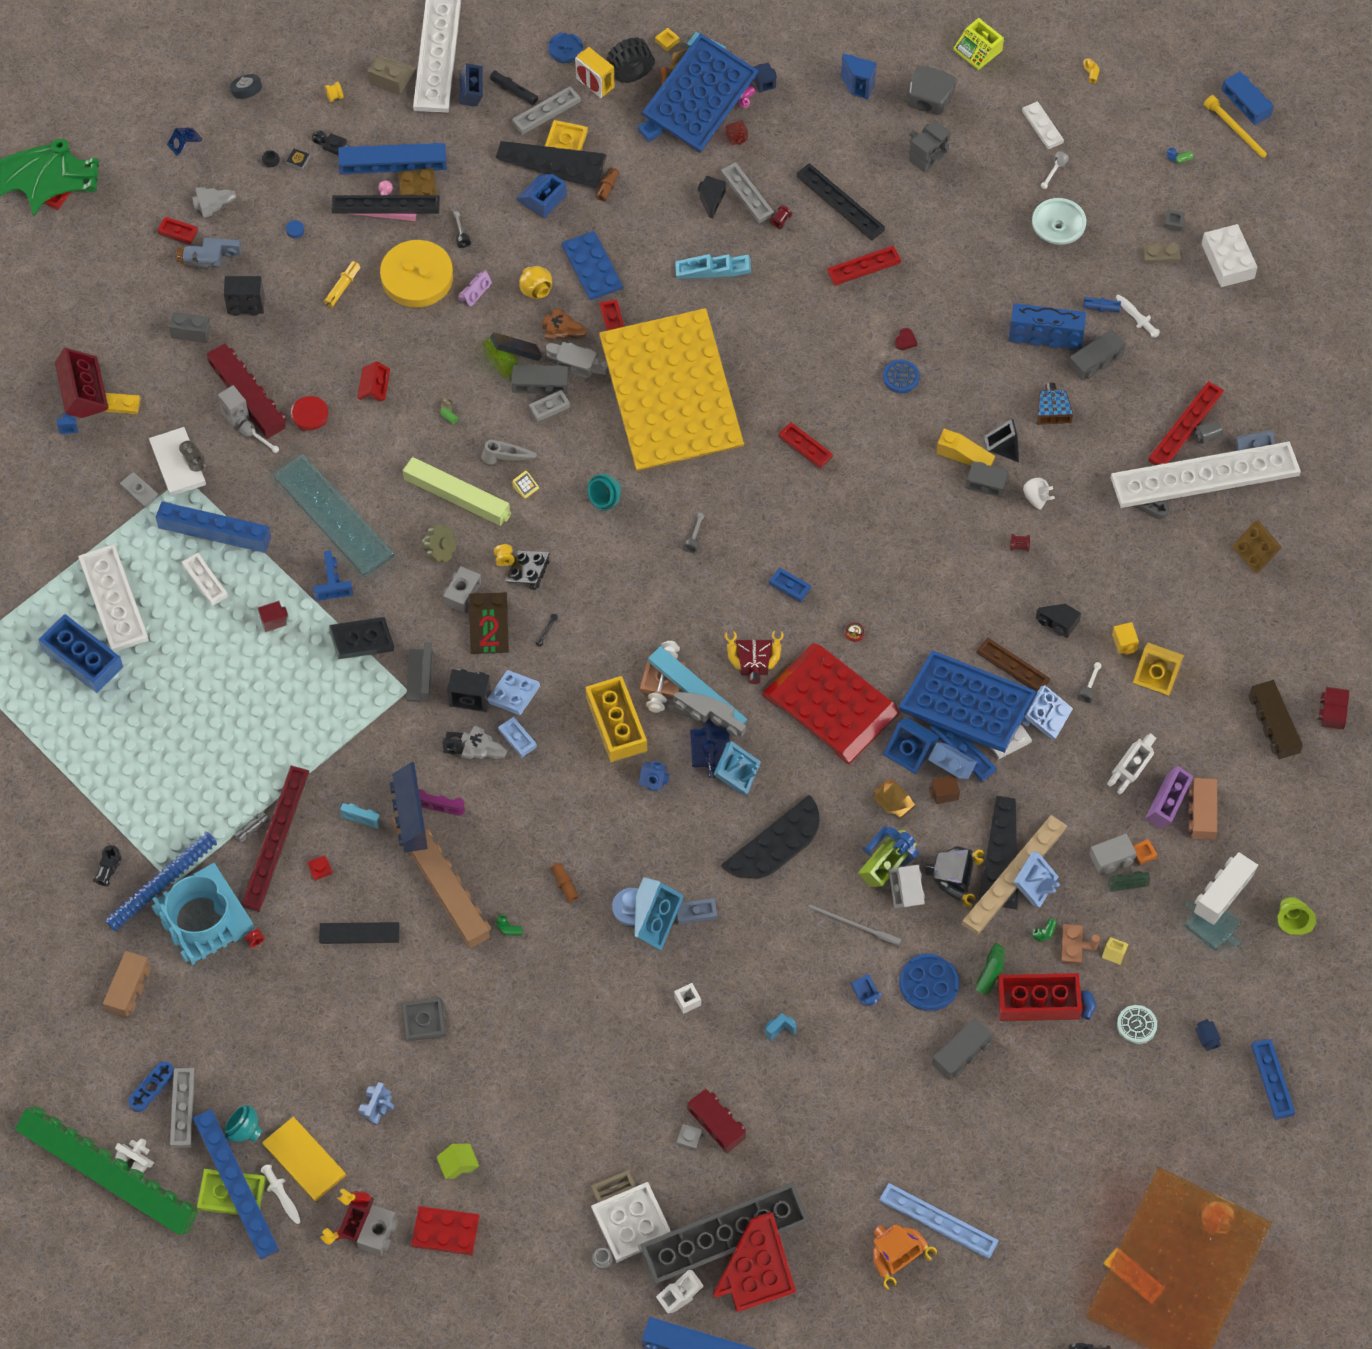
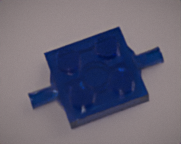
M710 718V723L707 720L705 727L690 729L692 767L708 768V778H711V771L713 778H716L714 776L715 767L718 766L730 739L727 728L713 727V722Z

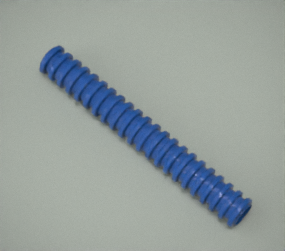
M205 831L204 836L201 835L199 840L196 839L194 844H190V848H186L185 852L180 853L181 856H176V860H172L171 864H167L166 869L163 868L161 873L158 872L156 877L153 876L152 881H147L148 884H144V888H139L138 893L135 892L133 897L130 896L128 901H124L123 906L120 905L119 909L114 910L115 913H110V917H106L105 921L111 929L117 932L119 926L122 927L123 923H127L128 919H132L133 914L136 915L138 910H142L141 907H146L147 902L150 903L151 899L156 897V894H161L160 891H164L166 886H170V882H174L175 878H179L180 874H184L185 869L188 870L189 866L194 865L193 862H198V858H202L204 853L207 854L208 849H213L212 846L217 845L214 837Z

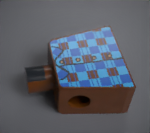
M1047 383L1045 385L1046 390H1042L1039 393L1037 425L1072 423L1073 411L1066 390H1057L1055 383Z

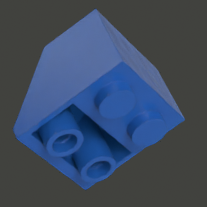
M843 53L841 78L852 95L869 99L875 85L877 63Z
M553 174L539 175L516 199L545 218L567 196L566 182Z

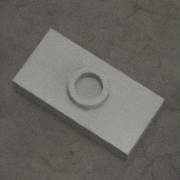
M562 390L529 404V409L537 422L570 408V402Z
M134 472L120 482V486L144 508L159 497L158 493Z

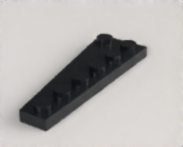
M501 141L495 158L596 188L607 155L597 152Z
M996 795L979 900L1017 856L1016 799ZM1017 889L1002 907L1017 910Z

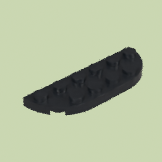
M808 795L721 864V867L739 878L759 879L776 872L806 848L815 838L819 827V811L813 798Z

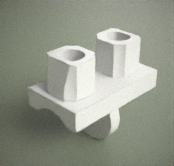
M140 1139L138 1142L131 1140L129 1145L134 1147L133 1149L125 1144L121 1145L118 1143L115 1149L118 1152L115 1158L126 1162L130 1158L135 1160L131 1167L132 1169H137L144 1173L147 1167L151 1168L155 1163L140 1154L141 1152L145 1155L149 1153V1149L145 1147L146 1140Z

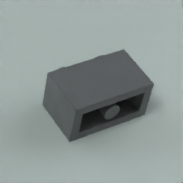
M173 312L169 329L171 337L174 339L207 343L211 324L209 317Z
M973 461L967 477L966 489L1002 498L1009 471L1001 467H993L983 462Z

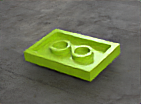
M204 1169L197 1210L239 1215L218 1170ZM243 1173L260 1209L266 1178L263 1175Z

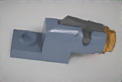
M204 238L203 247H178L176 259L181 264L208 269L210 266H221L223 254L229 257L241 256L240 240Z

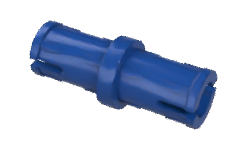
M1084 297L1083 308L1097 309L1099 312L1104 310L1120 312L1121 301L1106 300L1104 297H1101V299Z

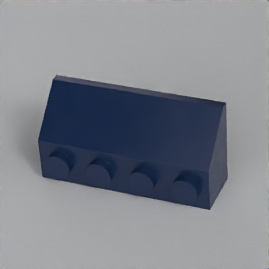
M410 762L393 773V782H389L391 794L395 793L396 799H392L394 811H398L399 815L395 817L396 828H401V834H398L399 846L404 847V853L428 849L415 764Z

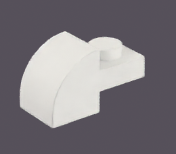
M688 1270L675 1283L669 1284L656 1298L669 1314L692 1301L693 1296L704 1286L693 1270Z

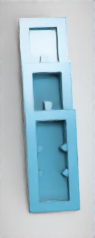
M710 254L675 261L676 277L683 279L713 278L751 273V258L749 254L733 258L729 254L713 258Z

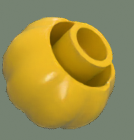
M540 266L527 267L520 276L519 287L525 296L538 299L544 298L549 294L552 287V276L546 268Z

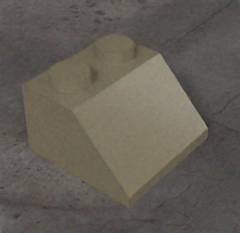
M386 56L379 57L374 60L368 70L369 83L401 95L416 68Z

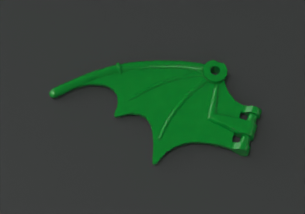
M64 138L55 139L49 145L38 146L0 159V197L10 191H22L28 197L32 215L35 216L39 208L48 199L56 195L72 191L96 192V182L98 181L99 173L97 168L100 161L97 158H90L89 160L75 158L70 153L69 144Z

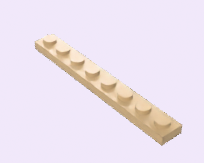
M1051 815L964 918L961 925L978 936L1018 888L1013 882L1032 851L1038 852L1044 857L1066 830L1067 825Z

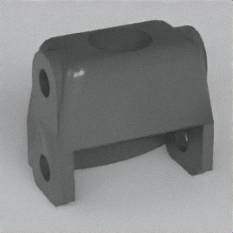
M916 66L905 101L908 102L910 107L941 115L945 112L953 96L957 78L939 69Z

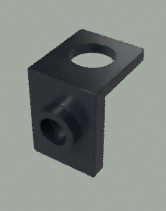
M447 731L446 738L442 739L443 753L451 755L462 754L463 745L461 738L463 733ZM453 736H457L460 738V740L450 738Z

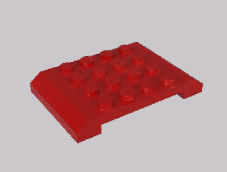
M812 643L762 693V696L775 707L779 706L832 748L834 754L848 765L900 714V711L890 699L824 647Z

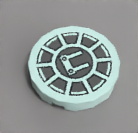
M1132 1005L1121 1011L1117 1019V1030L1125 1041L1140 1045L1147 1043L1154 1037L1157 1031V1020L1150 1009L1140 1005Z

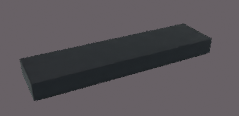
M399 922L320 923L319 943H399L400 924Z

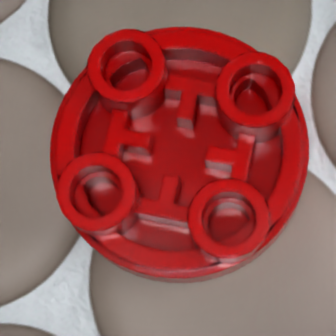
M305 396L293 404L291 409L292 420L301 431L316 430L327 423L328 407L322 399L315 396Z

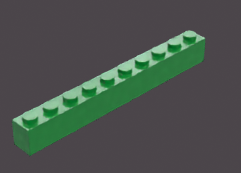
M39 1106L25 1108L15 1128L16 1131L179 1236L189 1232L199 1211L194 1209L193 1204L177 1198L176 1193L161 1188L160 1183L147 1179L140 1170L127 1166L128 1163L126 1161L111 1156L110 1151L94 1145L95 1142L87 1137L83 1138L76 1129L61 1124L62 1121L54 1116L50 1117L43 1108Z

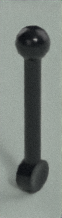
M557 614L550 616L551 620L541 638L536 641L537 646L543 645L545 636L554 621L558 620Z

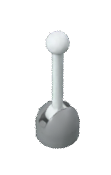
M1058 151L1054 156L1055 166L1045 182L1041 183L1042 189L1048 187V182L1057 168L1065 166L1069 161V157L1065 153Z
M249 420L242 424L239 430L241 434L247 437L255 436L270 447L273 453L279 451L278 446H273L255 432V426Z

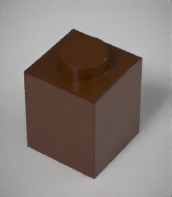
M955 775L932 779L929 793L931 799H935L936 804L959 800L960 791Z

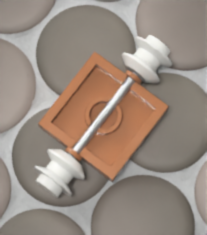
M666 641L661 644V647L673 657L678 658L676 652L680 651V647L676 642ZM647 661L640 692L649 694L648 699L650 701L646 703V706L651 712L658 713L665 709L663 705L667 701L665 697L674 699V694L680 692V688Z

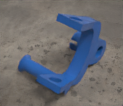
M883 826L869 844L862 848L866 854L872 855L871 852L883 838L888 836L896 842L893 845L894 850L900 848L897 851L899 854L904 852L908 854L901 865H907L919 854L918 850L913 846L915 840L909 833H899L893 827L887 828L886 826Z

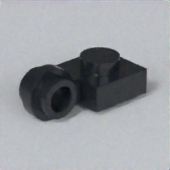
M317 130L312 134V141L319 145L324 143L323 150L339 155V147H344L347 143V139L332 133L326 138V134L321 130Z

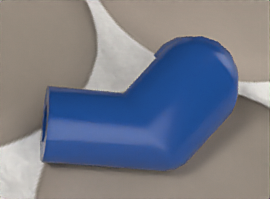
M1085 990L1081 991V1001L1085 1004L1081 1017L1090 1020L1096 1008V1002L1093 994Z

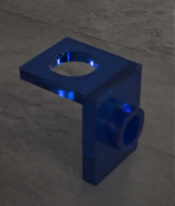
M176 128L167 146L178 156L186 142H200L202 137L193 128ZM176 138L179 140V147L177 149L174 147V140Z

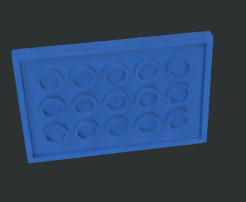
M700 33L643 110L642 116L701 153L759 71Z
M932 650L901 702L899 711L1005 753L1037 691Z

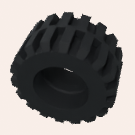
M632 37L617 43L616 46L611 48V51L607 54L608 57H606V60L614 66V77L621 83H629L641 79L653 69L652 67L655 64V58L646 41L642 38L639 39V37Z

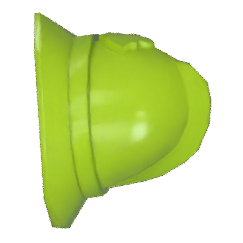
M1286 897L1281 901L1277 919L1278 925L1283 931L1290 935H1304L1313 931L1316 925V915L1305 903L1295 897Z

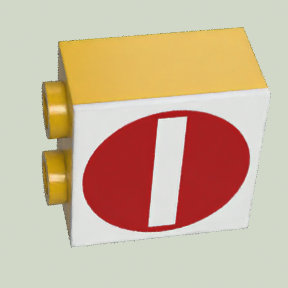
M590 47L577 55L575 58L576 79L602 98L615 87L614 66Z

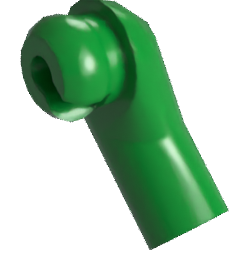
M505 915L497 917L496 926L504 935L522 936V926H511Z
M1049 918L1044 929L1035 928L1032 931L1033 939L1039 942L1050 939L1053 936L1057 921Z

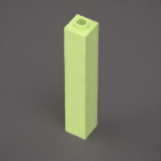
M414 457L411 458L403 470L404 480L499 526L510 518L511 512L508 502Z

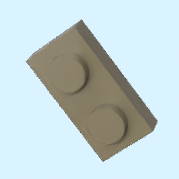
M1179 244L1143 245L1144 263L1180 262Z

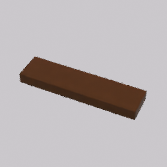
M989 638L977 650L978 655L1030 689L1038 692L1041 686H1046L1050 682L1051 678Z

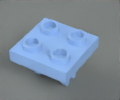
M507 670L487 700L491 705L516 715H521L539 689L540 684L536 680Z
M1033 851L1013 882L1030 903L1038 908L1041 907L1049 893L1056 892L1054 887L1060 886L1059 882L1056 881L1059 876L1038 852Z

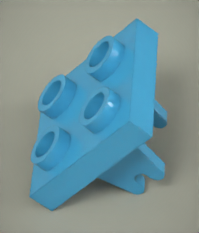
M731 741L727 743L714 776L740 794L746 795L757 774L761 761Z

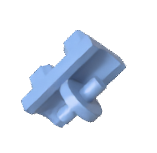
M379 1082L377 1086H368L366 1096L371 1100L369 1104L362 1103L358 1109L361 1116L368 1118L371 1123L376 1125L381 1115L384 1116L386 1111H393L395 1107L390 1103L392 1096H390L391 1092L384 1087V1083Z

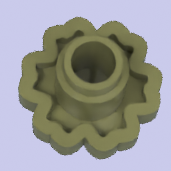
M434 525L429 528V535L423 538L422 547L427 551V556L433 562L445 563L452 559V552L456 551L457 540L453 537L454 531L449 526Z

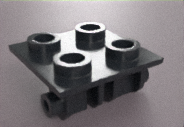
M518 550L505 582L529 584L530 589L536 590L539 588L541 579L544 577L543 574L546 572V567L550 563V552Z

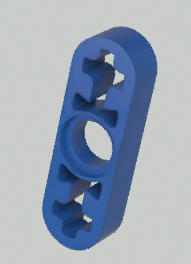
M160 1062L129 1097V1105L133 1111H144L173 1078L174 1069L171 1063ZM168 1068L169 1074L164 1073L161 1076V1069L166 1070ZM149 1083H156L157 1089L155 1091L149 1092L146 1090V1086ZM141 1091H143L144 1094L147 1095V1096H149V1097L147 1098L146 1096H144V1097L142 1098L143 1094L141 1093ZM142 1098L141 1101H142L143 1104H142V1105L137 1104V1105L135 1106L134 1100H135V1099L140 1100V1099Z

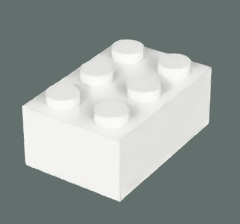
M1238 224L1204 233L1202 246L1221 287L1255 279L1257 265Z

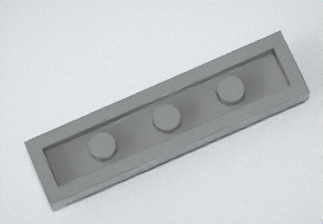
M570 86L512 119V123L523 135L580 103V97Z
M736 162L721 170L723 178L759 224L774 216V211Z
M174 1068L171 1148L192 1147L194 1068Z

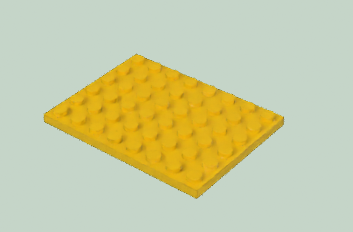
M706 308L599 333L636 471L744 446Z

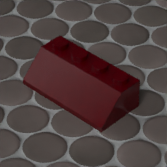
M64 347L55 361V367L65 414L85 418L106 411L109 407L97 356Z

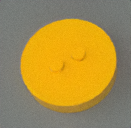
M410 240L396 245L385 255L380 267L381 282L385 293L396 303L407 307H425L438 302L448 293L453 283V267L449 255L437 244L425 240Z

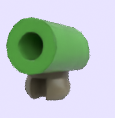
M445 398L441 402L440 414L451 424H455L459 418L452 413L453 401L450 398Z

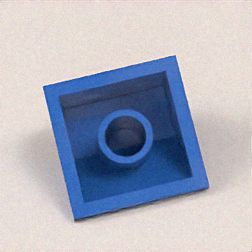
M905 718L898 723L883 755L916 774L933 751L939 736L911 719Z

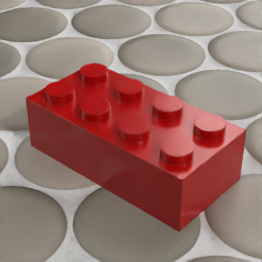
M1079 973L998 976L999 1021L1080 1020L1082 1003Z

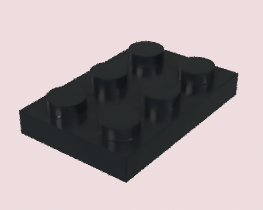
M385 617L329 625V632L338 659L394 651L395 646Z

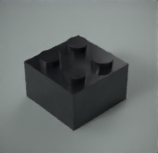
M225 276L224 299L227 314L234 316L240 314H250L253 316L264 314L265 294L261 276Z
M451 669L447 687L449 707L487 712L489 704L487 699L491 694L490 675L483 672H467L464 669Z

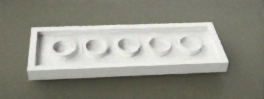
M115 544L79 555L83 572L111 650L117 652L149 641Z

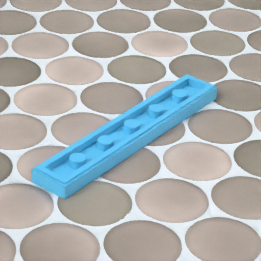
M660 646L648 658L647 661L683 692L708 696L734 708L663 647ZM735 709L734 718L745 724L747 718Z

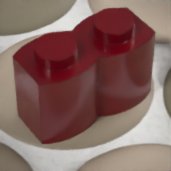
M1326 687L1325 692H1321L1320 703L1323 704V709H1319L1318 720H1321L1322 727L1344 730L1347 719L1349 690Z

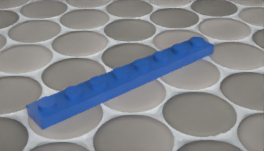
M212 1109L193 1117L260 1260L278 1252L279 1248Z

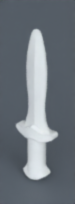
M1116 295L1117 301H1121L1122 308L1137 321L1138 325L1136 327H1144L1150 333L1151 338H1156L1160 330L1155 329L1149 323L1150 315L1147 317L1143 316L1127 299Z
M264 1165L261 1168V1173L265 1174L270 1182L267 1191L270 1192L272 1190L278 1196L286 1213L295 1223L299 1224L300 1217L297 1209L283 1188L282 1183L285 1180H277L272 1171V1165Z

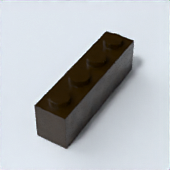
M1271 680L1253 685L1249 694V701L1257 709V719L1262 721L1264 725L1263 732L1265 737H1269L1271 741L1272 753L1277 754L1278 759L1301 753L1303 744L1275 681Z

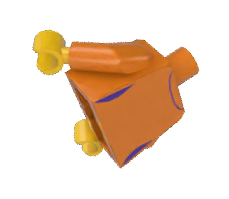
M896 1224L888 1230L884 1226H879L874 1231V1235L877 1237L873 1241L875 1245L873 1250L874 1265L880 1276L885 1280L883 1285L886 1290H889L886 1284L889 1280L896 1286L895 1278L890 1277L889 1273L895 1274L922 1253L927 1261L932 1260L927 1253L928 1251L932 1252L935 1256L937 1255L936 1248L928 1247V1242L916 1229L902 1228Z

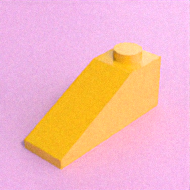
M943 429L937 444L936 454L970 466L973 461L983 462L991 466L995 458L993 454L962 434Z

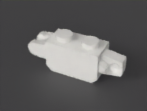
M1150 733L1143 740L1138 739L1137 742L1133 743L1113 770V775L1107 785L1111 787L1116 783L1117 779L1121 780L1122 783L1118 787L1117 793L1122 794L1127 786L1136 780L1154 755L1151 746L1156 737Z

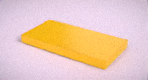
M294 1116L262 1142V1145L314 1202L346 1176V1173Z

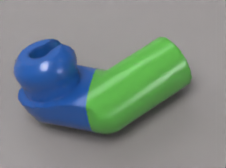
M1175 148L1167 150L1166 156L1173 162L1183 163L1193 159L1191 151L1179 154L1176 153Z

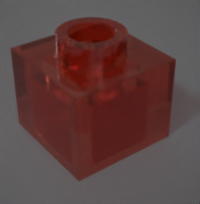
M743 120L726 125V136L731 146L735 144L741 145L748 140V129Z

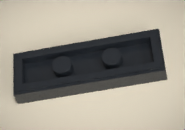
M495 332L490 336L497 350L539 361L542 357L537 345Z

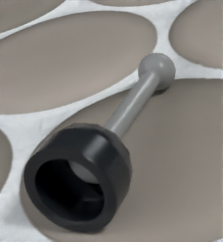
M454 211L453 217L456 218L460 233L456 238L457 246L459 248L469 247L471 239L468 234L463 233L459 219L460 213Z

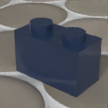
M465 63L459 74L460 104L477 106L483 97L482 66Z

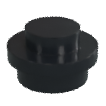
M273 150L266 151L262 156V163L266 167H275L280 162L279 155Z

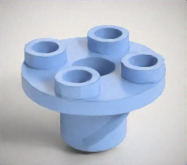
M638 888L623 889L613 899V914L625 926H635L636 894Z

